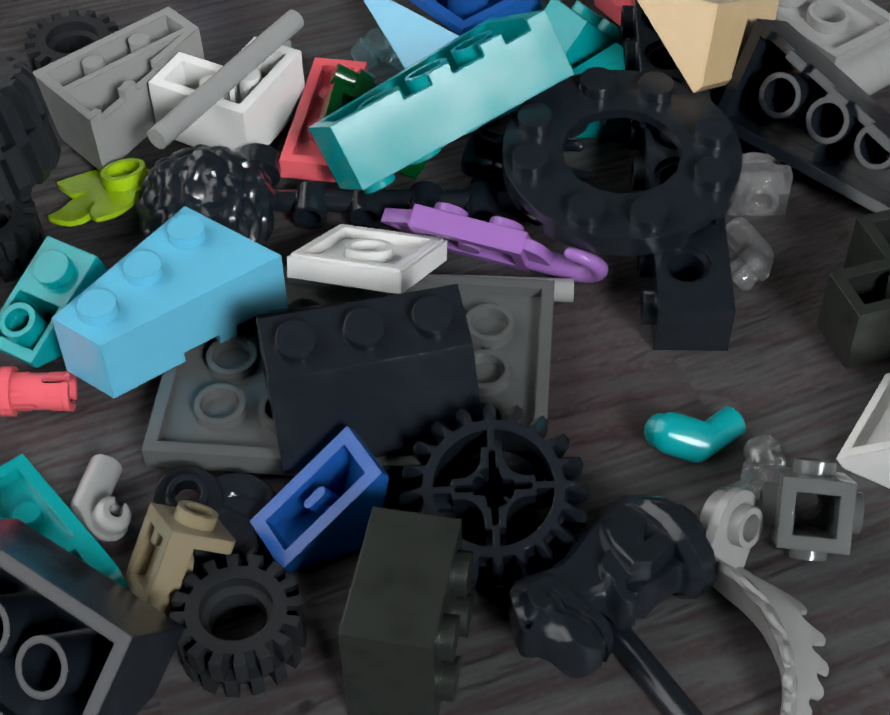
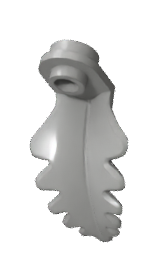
M738 487L732 488L729 491L718 490L707 499L700 515V522L706 531V537L715 555L717 578L712 587L738 607L755 624L769 645L781 677L782 702L780 715H812L809 700L819 701L824 695V689L818 680L817 674L827 677L829 674L827 662L814 651L813 646H824L826 639L821 632L802 617V615L807 614V608L800 601L744 568L750 548L756 544L763 529V514L759 509V503L755 494Z

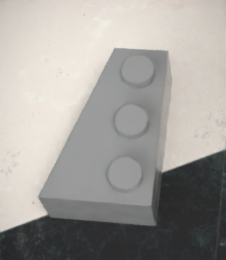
M168 6L33 71V74L60 138L101 171L108 164L125 157L148 136V130L156 124L148 82L178 52L204 60L205 57L199 27Z

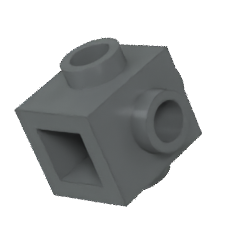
M797 456L793 458V468L774 466L773 483H761L758 503L759 509L763 514V525H768L769 537L776 548H784L785 556L807 561L827 560V553L850 555L852 534H860L862 529L864 495L862 492H856L857 483L848 475L836 472V461ZM800 493L816 494L818 498L816 509L807 515L796 513L797 495Z

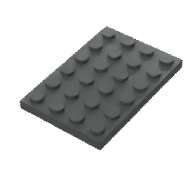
M283 267L288 308L396 295L388 292L288 278L287 267ZM428 274L404 292L458 284L473 342L482 420L483 406L488 402L495 406L496 420L507 421L509 411L516 405L523 409L522 425L527 428L540 416H544L547 419L555 280ZM257 316L236 326L238 335L223 343H220L214 337L185 352L186 362L162 374L141 450L145 467L176 469L183 466H194L206 471L284 475L260 354L256 324ZM413 451L376 458L388 474V482H403L402 470L405 466L422 465L414 456ZM502 451L504 462L510 470L517 474L535 475L536 481H544V476L532 463L516 454ZM481 452L457 463L448 472L441 485H451V479L468 477L475 472L480 464ZM490 471V488H500L497 487L496 472ZM298 473L288 474V476H296Z

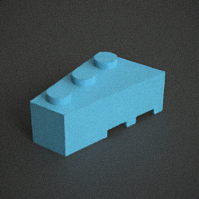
M184 206L52 317L67 371L110 397L116 398L186 362L185 352L216 337L220 343H223L238 335L236 326L257 316V312L288 308L282 255Z

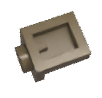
M181 500L176 507L150 502L124 577L131 592L164 614L172 612L173 605L171 600L175 591L183 590V580L191 572L193 573L194 549L227 555L232 553L236 540L218 519L219 514L214 509L194 501Z

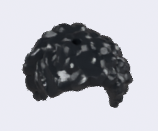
M198 144L194 147L178 150L172 153L170 157H162L157 160L155 166L151 168L150 173L142 183L141 193L135 207L140 216L139 230L145 239L186 206L266 247L267 240L274 229L275 218L273 209L276 207L277 198L270 177L260 166L248 160L241 152H232L225 146L210 147Z

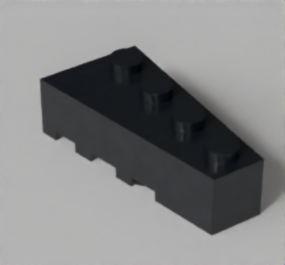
M757 18L733 71L732 78L728 82L718 104L719 109L733 125L738 137L874 213L889 210L890 114L787 21Z

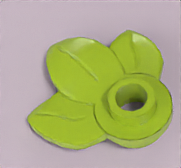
M125 158L108 164L101 171L93 170L57 181L58 188L71 197L72 200L58 211L48 214V220L55 225L74 227L82 225L91 219L100 223L117 218L136 204L141 193L142 183L151 170L146 168L145 162L141 159Z

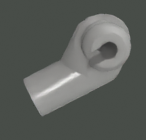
M102 454L94 455L91 458L71 500L70 510L95 540L114 542L126 534L132 515L127 503L121 508L115 501L116 498L111 496L121 475L122 466L113 457Z

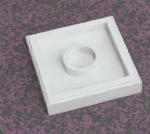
M339 224L287 256V277L402 294L447 260V240H443L444 238Z

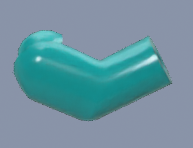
M725 406L705 421L676 412L654 414L645 424L644 436L650 446L657 448L663 454L691 463H699L707 460L745 432L746 426L743 417L738 411L730 406Z

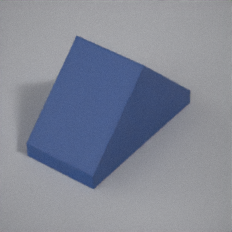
M346 426L250 520V523L274 560L284 567V571L289 574L362 548L372 507L383 508L389 476L356 431Z

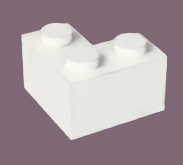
M254 36L253 39L247 45H249L257 37ZM282 45L175 140L193 147L198 144L210 147L225 146L232 152H239L244 146L253 143L270 145L294 118L305 87L302 52ZM178 52L148 82L156 123L223 66Z

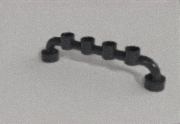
M261 143L246 145L239 151L248 160L260 166L270 177L277 198L276 207L273 211L293 212L292 219L294 223L304 229L314 230L323 227L327 222L328 213H350V221L354 226L376 229L383 224L380 221L385 208L413 209L414 204L434 208L437 202L458 206L468 212V217L489 222L493 216L500 217V213L520 212L513 204L507 190H500L497 185L488 181L472 183L466 190H442L434 182L420 181L413 184L409 190H385V188H382L370 194H365L363 190H328L325 185L316 181L302 182L295 190L276 189L274 187L279 183L281 176L280 153L275 148Z

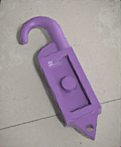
M437 202L434 208L414 204L413 209L385 208L380 221L406 233L444 238L443 240H447L448 252L525 272L532 270L559 278H574L575 282L582 283L601 281L608 273L607 263L592 253L572 247L565 249L564 254L550 251L544 245L531 240L528 232H525L524 227L516 221L499 216L491 217L489 222L470 218L467 211L449 203Z

